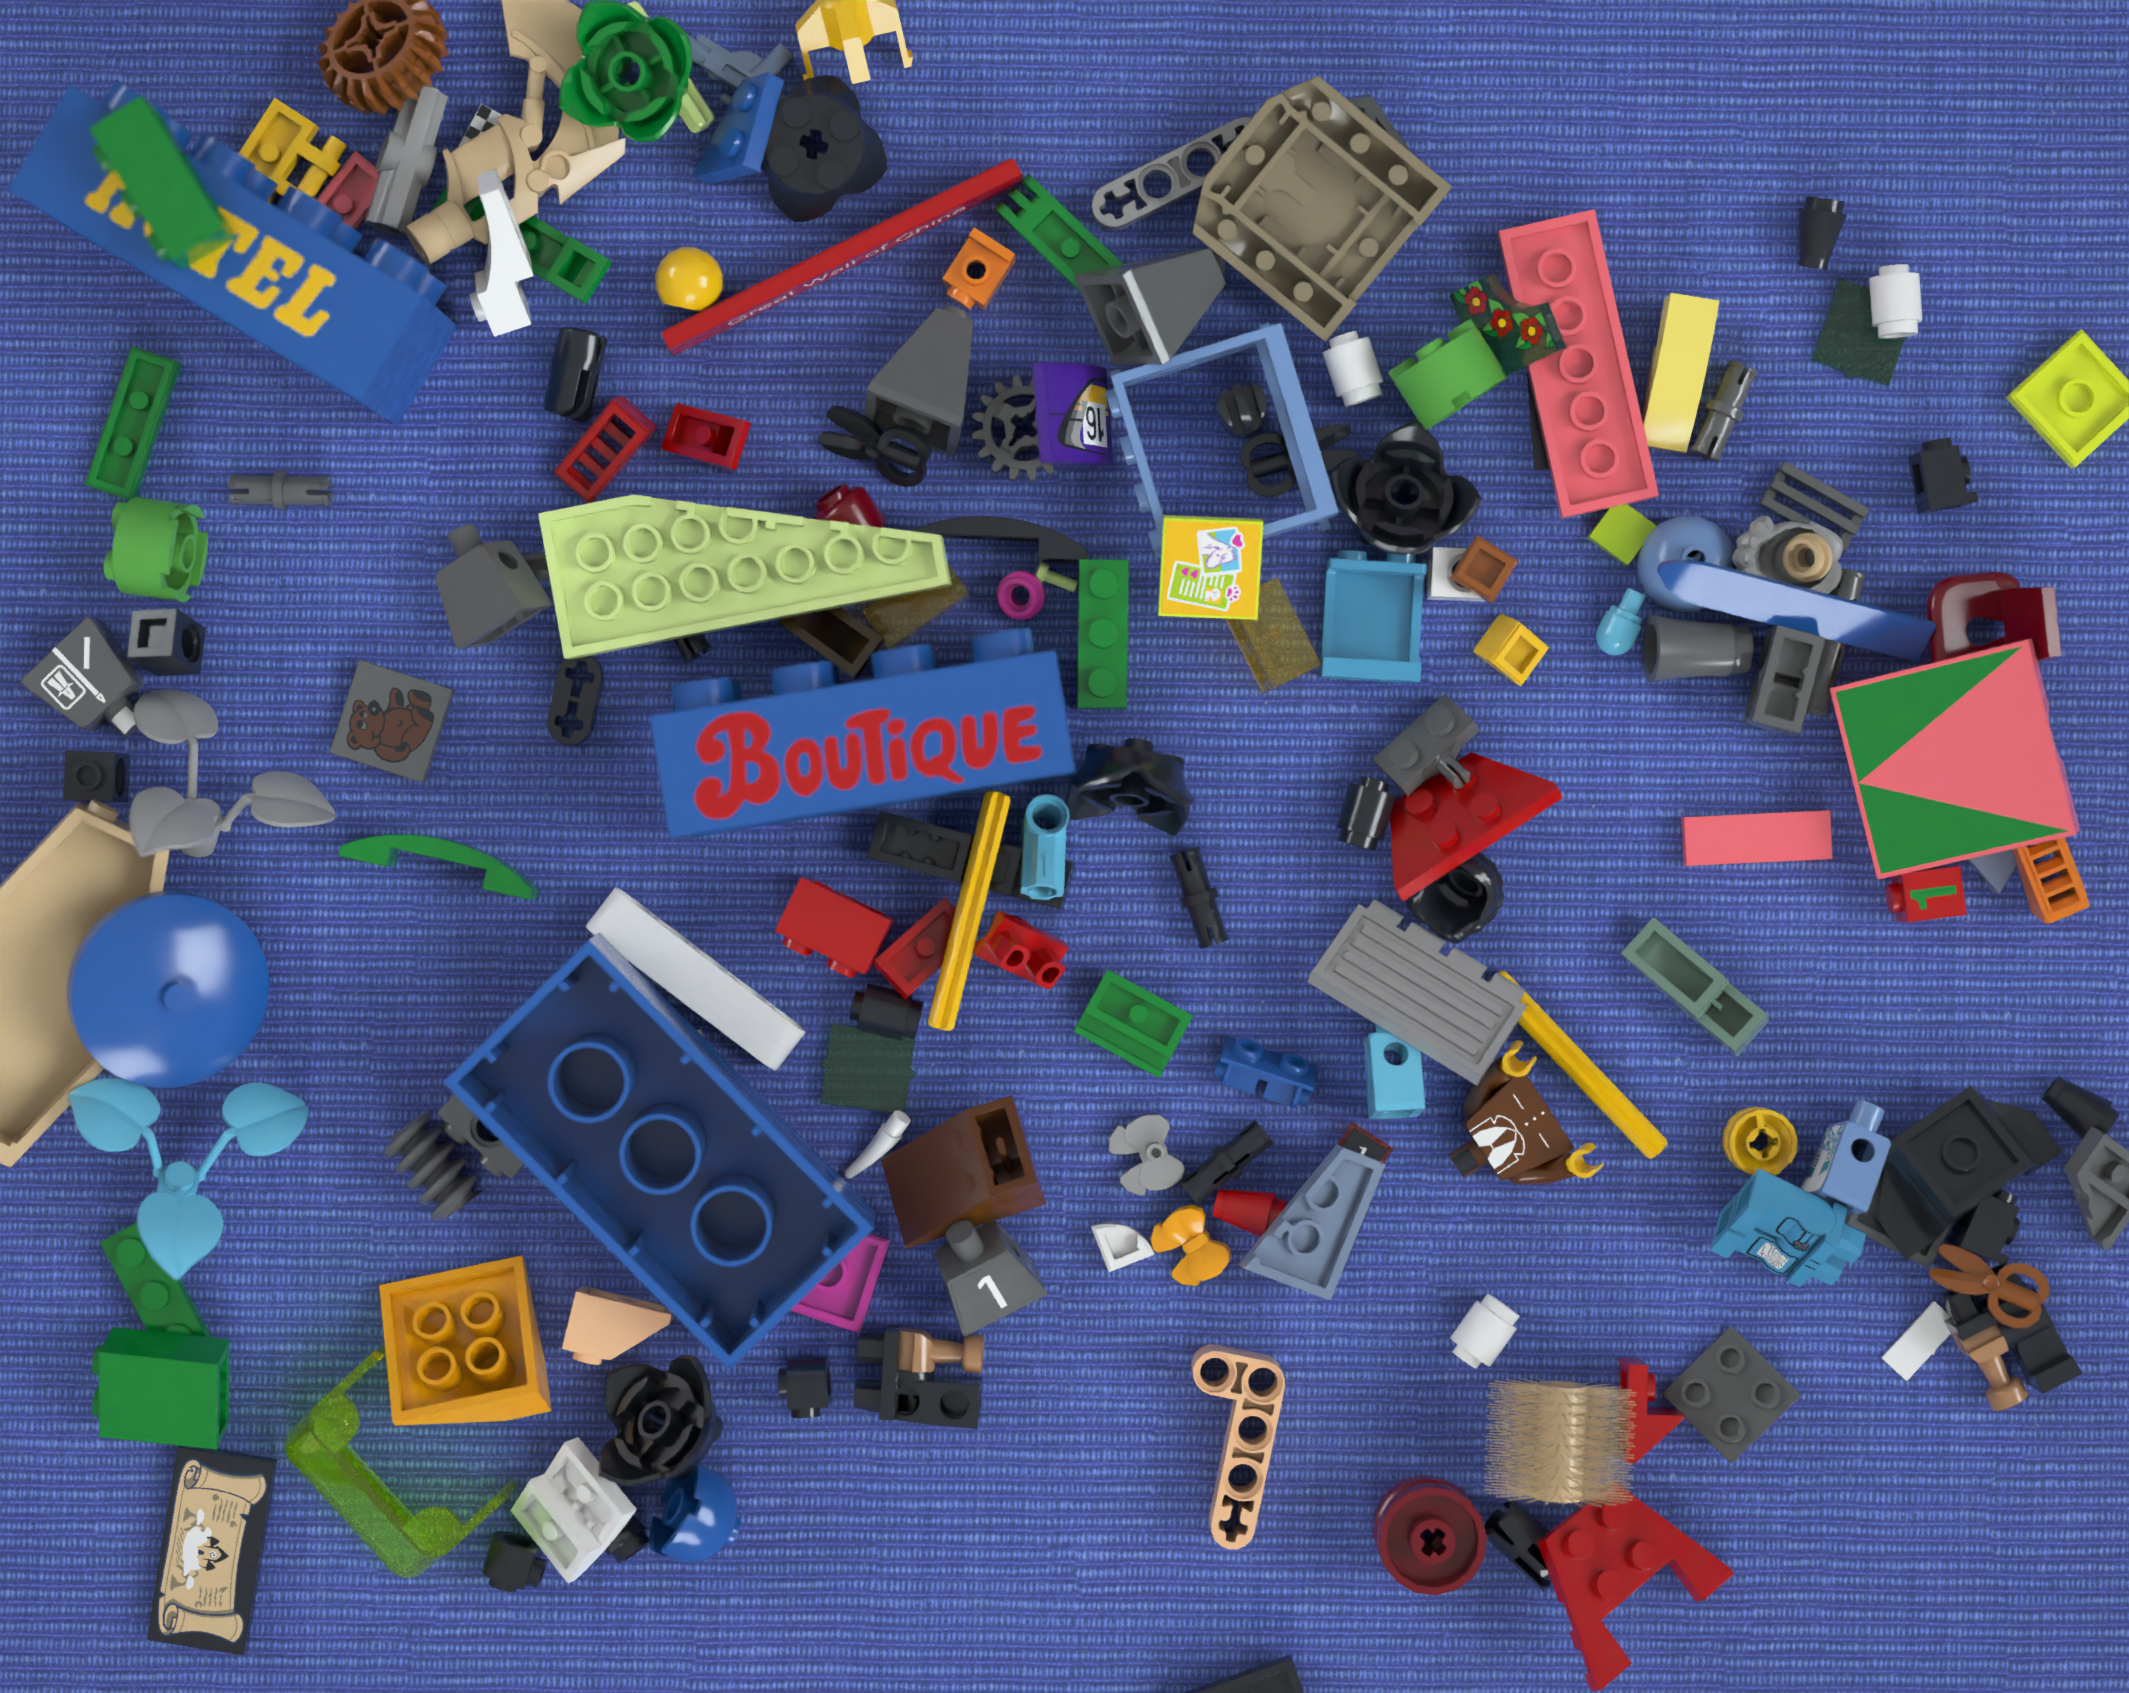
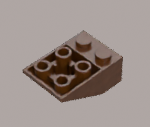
M1012 1095L966 1109L881 1159L906 1249L945 1237L948 1228L957 1221L967 1220L974 1227L1047 1204L1024 1125Z

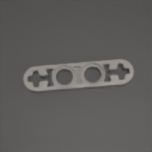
M1242 117L1235 119L1102 186L1097 190L1092 201L1094 220L1105 230L1118 231L1202 190L1205 176H1196L1189 171L1186 164L1189 155L1199 150L1206 151L1213 157L1216 163L1222 154L1213 142L1220 139L1223 149L1230 146L1237 137L1236 131L1243 130L1251 118ZM1155 172L1163 173L1171 182L1170 192L1165 197L1159 199L1148 196L1143 188L1145 178ZM1134 183L1137 198L1145 206L1144 208L1137 210L1134 200L1122 207V217L1119 219H1115L1111 213L1106 215L1101 213V210L1105 208V197L1112 195L1115 201H1120L1130 196V190L1126 186Z

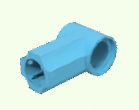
M1043 794L1033 798L1027 805L1020 831L1023 840L1020 893L1029 896L1031 899L1049 900L1054 897H1062L1064 894L1066 828L1070 815L1065 802L1057 796ZM1046 818L1051 820L1056 827L1049 830L1042 829L1035 824L1034 820Z

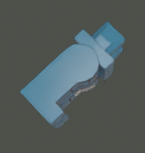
M1758 1168L1743 1185L1740 1192H1737L1721 1210L1710 1251L1728 1259L1737 1250L1760 1260L1768 1270L1775 1274H1789L1787 1282L1801 1287L1810 1277L1832 1286L1839 1279L1845 1261L1853 1264L1860 1257L1866 1232L1844 1223L1848 1208L1836 1202L1830 1206L1820 1197Z

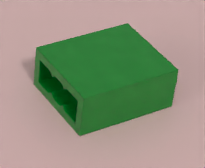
M112 1327L103 1345L96 1346L92 1358V1373L99 1375V1387L94 1393L92 1402L93 1417H99V1437L217 1450L229 1425L230 1339Z

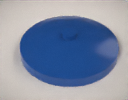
M161 891L141 895L122 903L104 915L91 928L79 945L70 967L67 982V1004L71 1023L86 1050L114 1075L134 1084L155 1088H174L200 1082L230 1065L243 1053L257 1033L267 1008L269 996V974L266 959L257 938L250 928L237 915L220 903L202 895L182 891Z

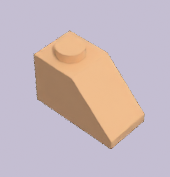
M582 1285L575 1293L562 1349L573 1351L572 1358L577 1361L600 1365L602 1359L611 1360L666 1327L675 1318V1315L665 1305Z

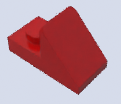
M676 403L661 450L673 455L707 463L734 474L751 423L746 420Z
M1620 1358L1619 1387L1622 1388L1619 1389H1631L1632 1391L1619 1392L1636 1393L1619 1394L1636 1396L1619 1395L1631 1398L1619 1399L1620 1401H1635L1619 1403L1637 1404H1618L1620 1406L1634 1407H1622L1621 1409L1632 1411L1618 1412L1636 1413L1618 1414L1635 1416H1618L1628 1418L1627 1420H1619L1620 1422H1634L1618 1424L1636 1425H1618L1633 1429L1621 1428L1620 1430L1631 1432L1617 1433L1635 1434H1617L1619 1436L1635 1437H1617L1628 1439L1618 1442L1633 1443H1617V1445L1635 1446H1617L1632 1449H1617L1620 1451H1630L1617 1452V1454L1634 1455H1617L1634 1458H1620L1621 1460H1628V1462L1624 1461L1625 1463H1636L1685 1418V1415L1677 1409L1647 1408V1401L1653 1402L1655 1398L1654 1372H1648L1649 1365L1641 1359Z

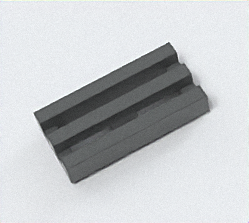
M1786 461L1781 463L1758 504L1787 522H1813L1774 500L1778 492L1843 529L1840 535L1843 543L1842 553L1847 551L1853 535H1856L1862 519L1866 517L1870 510ZM1786 477L1851 513L1850 520L1783 482Z

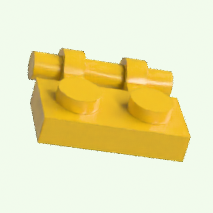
M276 98L273 99L238 154L256 165V170L278 184L268 202L269 204L272 203L277 194L283 197L289 185L293 186L286 180L300 158L306 159L312 165L295 188L314 198L328 175L334 177L341 164L338 163V160L347 148V145L333 135H330L321 150L317 149L310 143L320 128Z

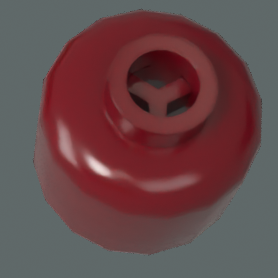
M842 483L828 491L814 504L817 512L813 519L838 521L884 528L885 526L884 514L867 490L861 486L849 487L846 483Z

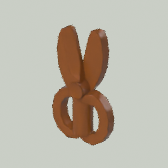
M1942 1244L1938 1248V1253L1962 1272L1931 1268L1929 1277L1934 1282L1960 1294H1988V1310L1993 1318L2005 1326L2014 1329L2028 1328L2039 1320L2041 1314L2040 1304L2044 1303L2050 1294L2048 1280L2040 1270L2027 1264L2013 1263L2005 1265L1995 1275L1989 1265L1980 1257L1964 1248L1948 1244ZM2015 1273L2026 1275L2037 1283L2039 1292H2033L2006 1279L2009 1275ZM1998 1298L2028 1310L2029 1314L2023 1318L2007 1315L1998 1306Z

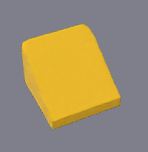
M1500 614L1473 651L1478 657L1521 687L1549 647L1522 623L1505 614Z

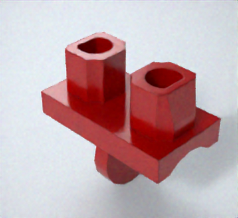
M999 910L988 933L982 939L975 942L973 952L977 957L1049 990L1065 972V965L1061 959L1069 948L1063 940L1030 925L1024 918L1017 915L1011 916Z

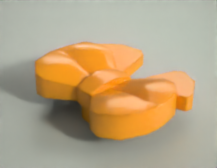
M1193 1204L1176 1209L1166 1218L1163 1224L1160 1222L1156 1223L1150 1239L1153 1251L1158 1253L1172 1250L1182 1245L1187 1255L1173 1269L1172 1278L1182 1285L1197 1286L1201 1281L1211 1279L1224 1270L1231 1260V1248L1226 1243L1210 1238L1209 1232L1204 1229L1206 1214L1203 1208Z

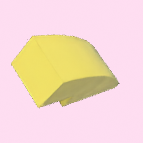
M1670 293L1664 298L1657 345L1652 352L1642 412V422L1647 444L1650 448L1680 453L1687 452L1706 375L1719 307L1718 300Z

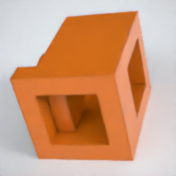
M973 228L969 238L942 278L943 285L949 288L946 296L967 310H971L976 305L985 311L1015 264V253L976 228ZM973 263H980L986 269L985 275L980 279H972L967 274L968 267Z

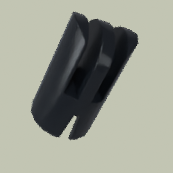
M562 327L559 330L543 403L544 410L579 423L588 422L592 415L607 347V338L605 336L599 337L595 332L574 327Z
M1241 382L1231 384V389L1226 391L1225 394H1223V391L1220 392L1217 405L1219 422L1223 429L1231 436L1240 439L1246 438L1250 434H1258L1264 427L1267 419L1266 395L1262 388L1254 382H1251V387L1242 386Z
M1508 1500L1503 1503L1508 1509L1504 1514L1496 1509L1484 1524L1487 1540L1537 1587L1545 1591L1550 1586L1551 1579L1538 1541L1549 1530L1518 1501Z

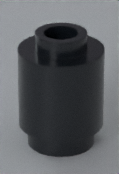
M1361 776L1359 785L1348 784L1336 827L1341 829L1338 841L1376 851L1378 840L1384 841L1396 798L1395 795L1387 793L1388 783Z
M868 983L865 992L856 990L849 1019L858 1021L857 1031L898 1041H902L903 1037L915 1039L924 1001L913 999V994L905 1000L895 989Z

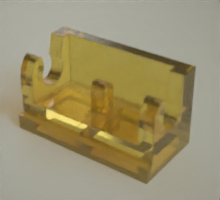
M949 563L948 568L952 586L880 599L863 610L864 615L878 635L885 639L884 644L889 650L895 649L970 597L968 590L962 581L959 580Z
M1278 577L1259 587L1258 620L1225 618L1263 694L1321 665Z

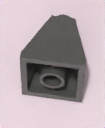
M1211 248L1174 252L1084 271L1074 276L1113 365H1163L1169 361L1226 284L1223 277L1225 273L1224 261Z
M945 306L943 310L936 308L871 380L867 389L865 416L884 431L895 425L911 427L919 431L929 441L932 450L955 458L964 418L974 323L971 321V316L966 311L955 306Z

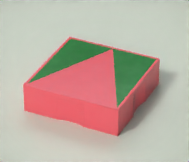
M2032 638L1830 688L1877 880L2073 836L2080 831L2064 763L2055 748L2049 724V703Z

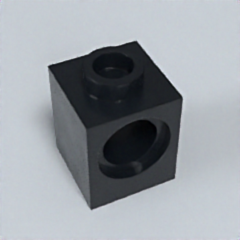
M178 609L132 611L127 658L156 676L201 674L206 628Z
M65 751L63 800L87 802L97 800L100 802L128 803L130 754L98 751Z

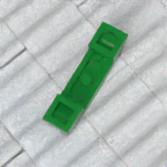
M447 186L432 210L446 202ZM480 195L463 205L473 222L486 215ZM535 216L519 224L530 253L533 274L586 304L612 262Z
M384 835L356 840L340 846L338 856L385 867L395 866L399 850H404L486 869L482 889L528 900L538 899L539 889L515 867L485 850L452 839L425 835Z

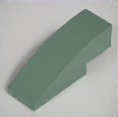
M1654 917L1621 953L1652 984L1736 1057L1740 1055L1769 1022L1768 1015L1731 985L1724 975Z

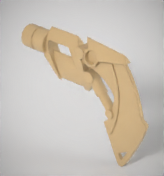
M501 0L510 56L524 59L529 63L526 99L523 100L522 116L519 119L503 114L497 118L498 124L452 152H449L448 149L442 151L447 172V200L430 211L428 215L425 214L404 227L413 248L427 265L432 264L450 253V250L458 248L472 238L485 245L488 244L489 225L487 216L485 215L473 222L463 207L465 203L480 195L478 174L497 169L501 181L513 175V198L509 202L519 225L538 213V198L542 197L549 189L555 188L557 190L559 204L561 205L625 155L626 137L619 139V127L584 125L562 111L559 128L553 141L536 161L531 160L529 152H535L542 141L545 102L543 101L545 75L560 89L561 81L567 69L581 58L582 51L576 39V25L582 10L568 0Z

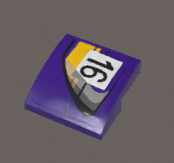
M1032 363L1040 463L1056 466L1081 464L1092 467L1114 465L1109 403L1105 393L1108 390L1106 368L1075 363Z

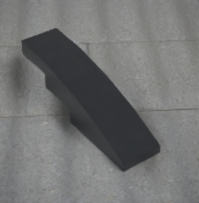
M880 810L867 858L962 883L974 835ZM1000 842L988 890L1064 910L1076 863L1065 860L1064 894L1062 897H1054L1049 900L1031 899L1029 896L1020 893L1022 848Z

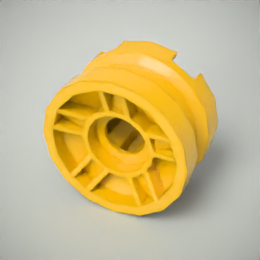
M1748 1107L1738 1111L1728 1120L1723 1131L1722 1146L1726 1157L1736 1168L1751 1175L1758 1168L1772 1175H1777L1789 1163H1792L1797 1153L1798 1138L1793 1125L1785 1116L1765 1107ZM1758 1132L1764 1133L1768 1138L1766 1148L1761 1151H1757L1749 1144L1759 1135Z

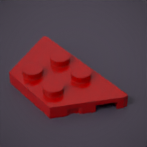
M1470 752L1457 761L1471 774L1467 783L1459 777L1464 785L1463 787L1455 788L1445 776L1439 773L1419 785L1408 796L1404 795L1396 800L1390 816L1393 884L1401 900L1405 901L1561 800L1562 795L1557 785L1552 781Z

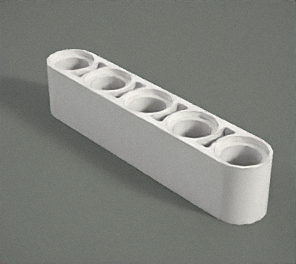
M617 887L612 890L586 925L590 932L594 935L600 932L630 963L774 1071H777L806 1033L789 1016Z

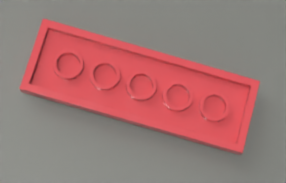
M1595 209L1498 231L1497 237L1514 312H1525L1530 317L1541 312L1547 326H1542L1544 332L1543 336L1540 337L1538 345L1533 346L1530 350H1523L1560 518L1564 519L1657 498L1659 496ZM1549 332L1554 347L1544 350L1546 347V334Z

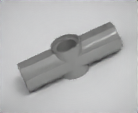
M423 87L417 92L418 101L409 98L404 101L402 111L397 109L392 131H388L378 156L375 172L379 173L364 224L387 235L407 236L404 227L412 223L420 191L425 188L435 163L437 147H434L448 96L434 87Z

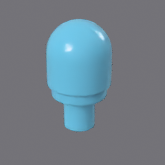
M1627 588L1619 607L1611 605L1609 611L1606 610L1596 632L1597 644L1603 652L1618 656L1631 649L1642 627L1640 624L1643 619L1636 615L1644 601L1645 595Z

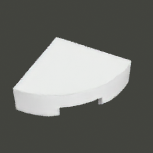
M1101 1222L1091 1225L1109 1272L1154 1255L1152 1247L1144 1236L1125 1224Z

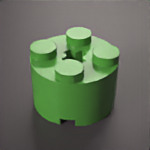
M1472 319L1467 320L1447 334L1450 339L1449 343L1444 338L1441 339L1439 337L1415 352L1419 360L1418 363L1411 357L1388 372L1425 430L1445 420L1474 399L1481 397L1507 379L1502 366Z
M134 497L128 503L118 502L112 513V526L115 534L113 548L107 553L104 560L105 578L107 580H114L118 589L123 594L187 602L192 596L185 593L189 585L199 586L207 560L208 534L207 532L198 531L196 519H205L201 508L195 504L144 497Z

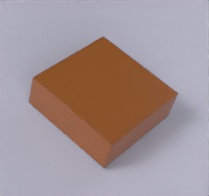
M1476 535L1449 578L1492 604L1519 560L1479 535Z

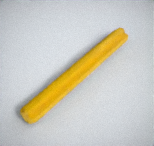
M987 791L984 794L928 1018V1024L933 1028L951 1031L955 1026L1011 801L1010 796L1004 793Z
M1502 970L1497 972L1520 986L1507 972ZM1525 992L1520 1002L1527 1005L1518 1021L1520 1026L1646 1157L1652 1159L1660 1154L1668 1144L1667 1139Z

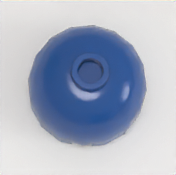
M701 1464L694 1467L682 1481L676 1482L670 1479L659 1501L668 1502L662 1519L653 1516L650 1526L649 1544L651 1551L673 1561L686 1564L703 1562L716 1555L724 1545H731L739 1532L741 1524L740 1518L737 1517L738 1504L731 1484L725 1477Z

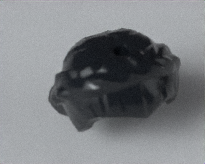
M1479 852L1409 897L1406 901V906L1413 913L1416 920L1429 925L1432 932L1436 933L1440 938L1457 944L1466 940L1470 934L1482 931L1486 924L1496 917L1498 909L1502 907L1504 900L1502 876L1497 871L1496 864Z

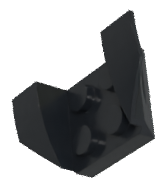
M1969 1086L1892 1139L1885 1162L1877 1221L1895 1247L1907 1260L1941 1237L1946 1227L2022 1174L2028 1177L2063 1151L2047 1132L2035 1113L1986 1099L1979 1091Z

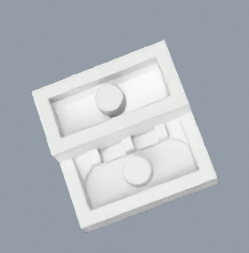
M577 1437L564 1442L545 1474L530 1479L510 1511L565 1581L570 1583L575 1581L605 1551L637 1509L615 1482L608 1481L599 1476V1462L580 1438Z

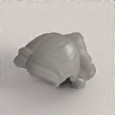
M1763 515L1752 521L1749 530L1740 535L1736 541L1738 548L1732 556V563L1737 567L1736 570L1826 594L1834 590L1841 581L1842 570L1838 561L1843 551L1842 540L1837 534L1815 522L1801 523L1790 521L1775 525L1770 517ZM1816 533L1822 536L1830 545L1832 551L1831 567L1828 573L1817 581H1798L1785 569L1783 564L1784 550L1788 542L1798 534ZM1809 548L1805 553V561L1808 565L1812 566L1815 556L1813 550Z

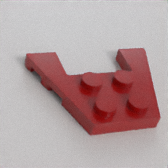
M1606 1487V1488H1614V1489L1626 1490V1489H1624V1488ZM1612 1490L1613 1492L1628 1494L1608 1495L1633 1497H1603L1632 1500L1601 1498L1627 1503L1597 1500L1615 1504L1610 1505L1586 1500L1602 1507L1584 1502L1582 1504L1584 1508L1579 1506L1538 1541L1559 1603L1563 1602L1573 1629L1569 1633L1575 1650L1580 1649L1588 1672L1584 1675L1592 1692L1601 1691L1632 1664L1603 1624L1602 1619L1668 1563L1695 1602L1705 1600L1734 1575L1730 1567L1628 1491Z

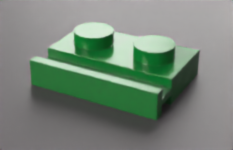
M1107 969L1073 1032L1160 1078L1193 1015Z

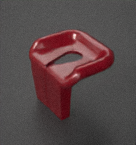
M2003 572L1953 575L1942 579L1932 588L1927 600V620L1933 621L1937 625L1930 638L1932 663L2030 638L2033 639L2038 663L2062 656L2059 625L2056 622L2058 616L2055 588L2021 587L2019 581L2014 576ZM1975 617L2003 622L2005 636L1984 645L1976 646L1968 640L1966 626Z

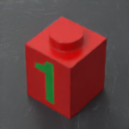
M1961 866L1927 868L1892 876V884L1886 885L1887 907L1890 913L1896 914L1897 922H1916L1967 915Z

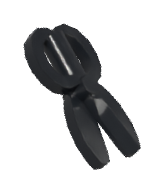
M832 406L827 411L826 415L832 422L852 435L824 431L819 437V444L825 449L849 459L867 460L875 458L877 469L883 477L903 487L916 486L927 476L926 463L932 454V449L929 441L919 431L908 426L895 425L889 427L883 433L877 424L853 409ZM891 440H905L911 443L917 451ZM890 461L915 472L906 473L893 467Z
M1334 424L1314 430L1326 472L1333 471L1344 459L1357 457L1356 451L1352 450L1322 451L1351 434V427L1349 425ZM1263 433L1252 437L1243 446L1240 461L1243 468L1248 471L1246 475L1247 487L1256 495L1267 498L1280 496L1289 491L1297 482L1282 435ZM1274 444L1282 449V452L1251 460L1252 452L1260 446ZM1289 471L1288 477L1277 485H1262L1257 480V478Z

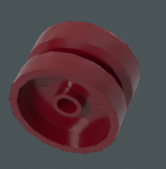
M1419 1475L1401 1480L1384 1494L1375 1510L1372 1532L1379 1556L1396 1582L1415 1593L1437 1596L1458 1590L1475 1576L1484 1560L1487 1535L1482 1517L1464 1491L1443 1477ZM1426 1529H1429L1432 1533L1436 1530L1434 1537L1431 1539H1422L1421 1533Z

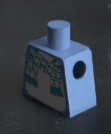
M1857 1100L1849 1121L1846 1120L1829 1125L1799 1188L1820 1197L1830 1206L1836 1202L1848 1208L1846 1216L1867 1212L1891 1147V1140L1876 1133L1885 1111L1872 1103Z

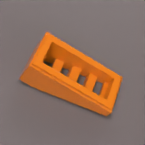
M2065 837L2038 843L2028 848L2024 846L2012 849L2031 913L2042 922L2050 924L2090 906L2083 882ZM2053 852L2054 857L2034 865L2033 860ZM2059 872V877L2041 883L2040 879Z

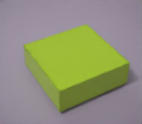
M1626 504L1608 508L1587 538L1621 564L1628 566L1643 546L1646 537L1657 526Z

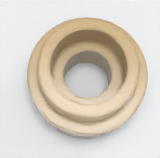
M1816 533L1798 534L1786 545L1783 553V564L1794 579L1801 582L1817 581L1828 573L1832 564V551L1830 545L1822 536ZM1809 548L1813 550L1815 556L1812 566L1808 565L1805 561V553Z

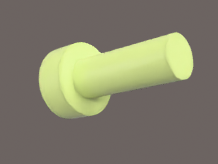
M1042 561L1039 563L1035 576L1042 583L1045 581L1074 593L1078 581L1048 570L1049 564Z

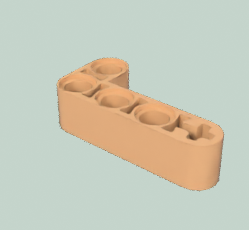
M1208 1344L1201 1347L1194 1354L1191 1361V1370L1195 1383L1205 1393L1233 1399L1209 1512V1524L1214 1540L1220 1546L1226 1549H1239L1246 1546L1252 1540L1255 1533L1285 1390V1378L1279 1364L1268 1355L1218 1344ZM1210 1358L1222 1359L1227 1364L1226 1374L1217 1381H1209L1200 1374L1202 1364ZM1259 1368H1267L1275 1373L1273 1385L1264 1391L1252 1389L1248 1384L1251 1373ZM1249 1416L1261 1418L1265 1422L1263 1433L1256 1438L1243 1437L1238 1432V1427L1244 1418ZM1239 1464H1247L1255 1470L1253 1480L1245 1486L1234 1485L1228 1479L1231 1469ZM1232 1498L1239 1501L1237 1511L1240 1523L1243 1526L1235 1525L1233 1533H1227L1224 1523L1220 1520H1229L1232 1511Z

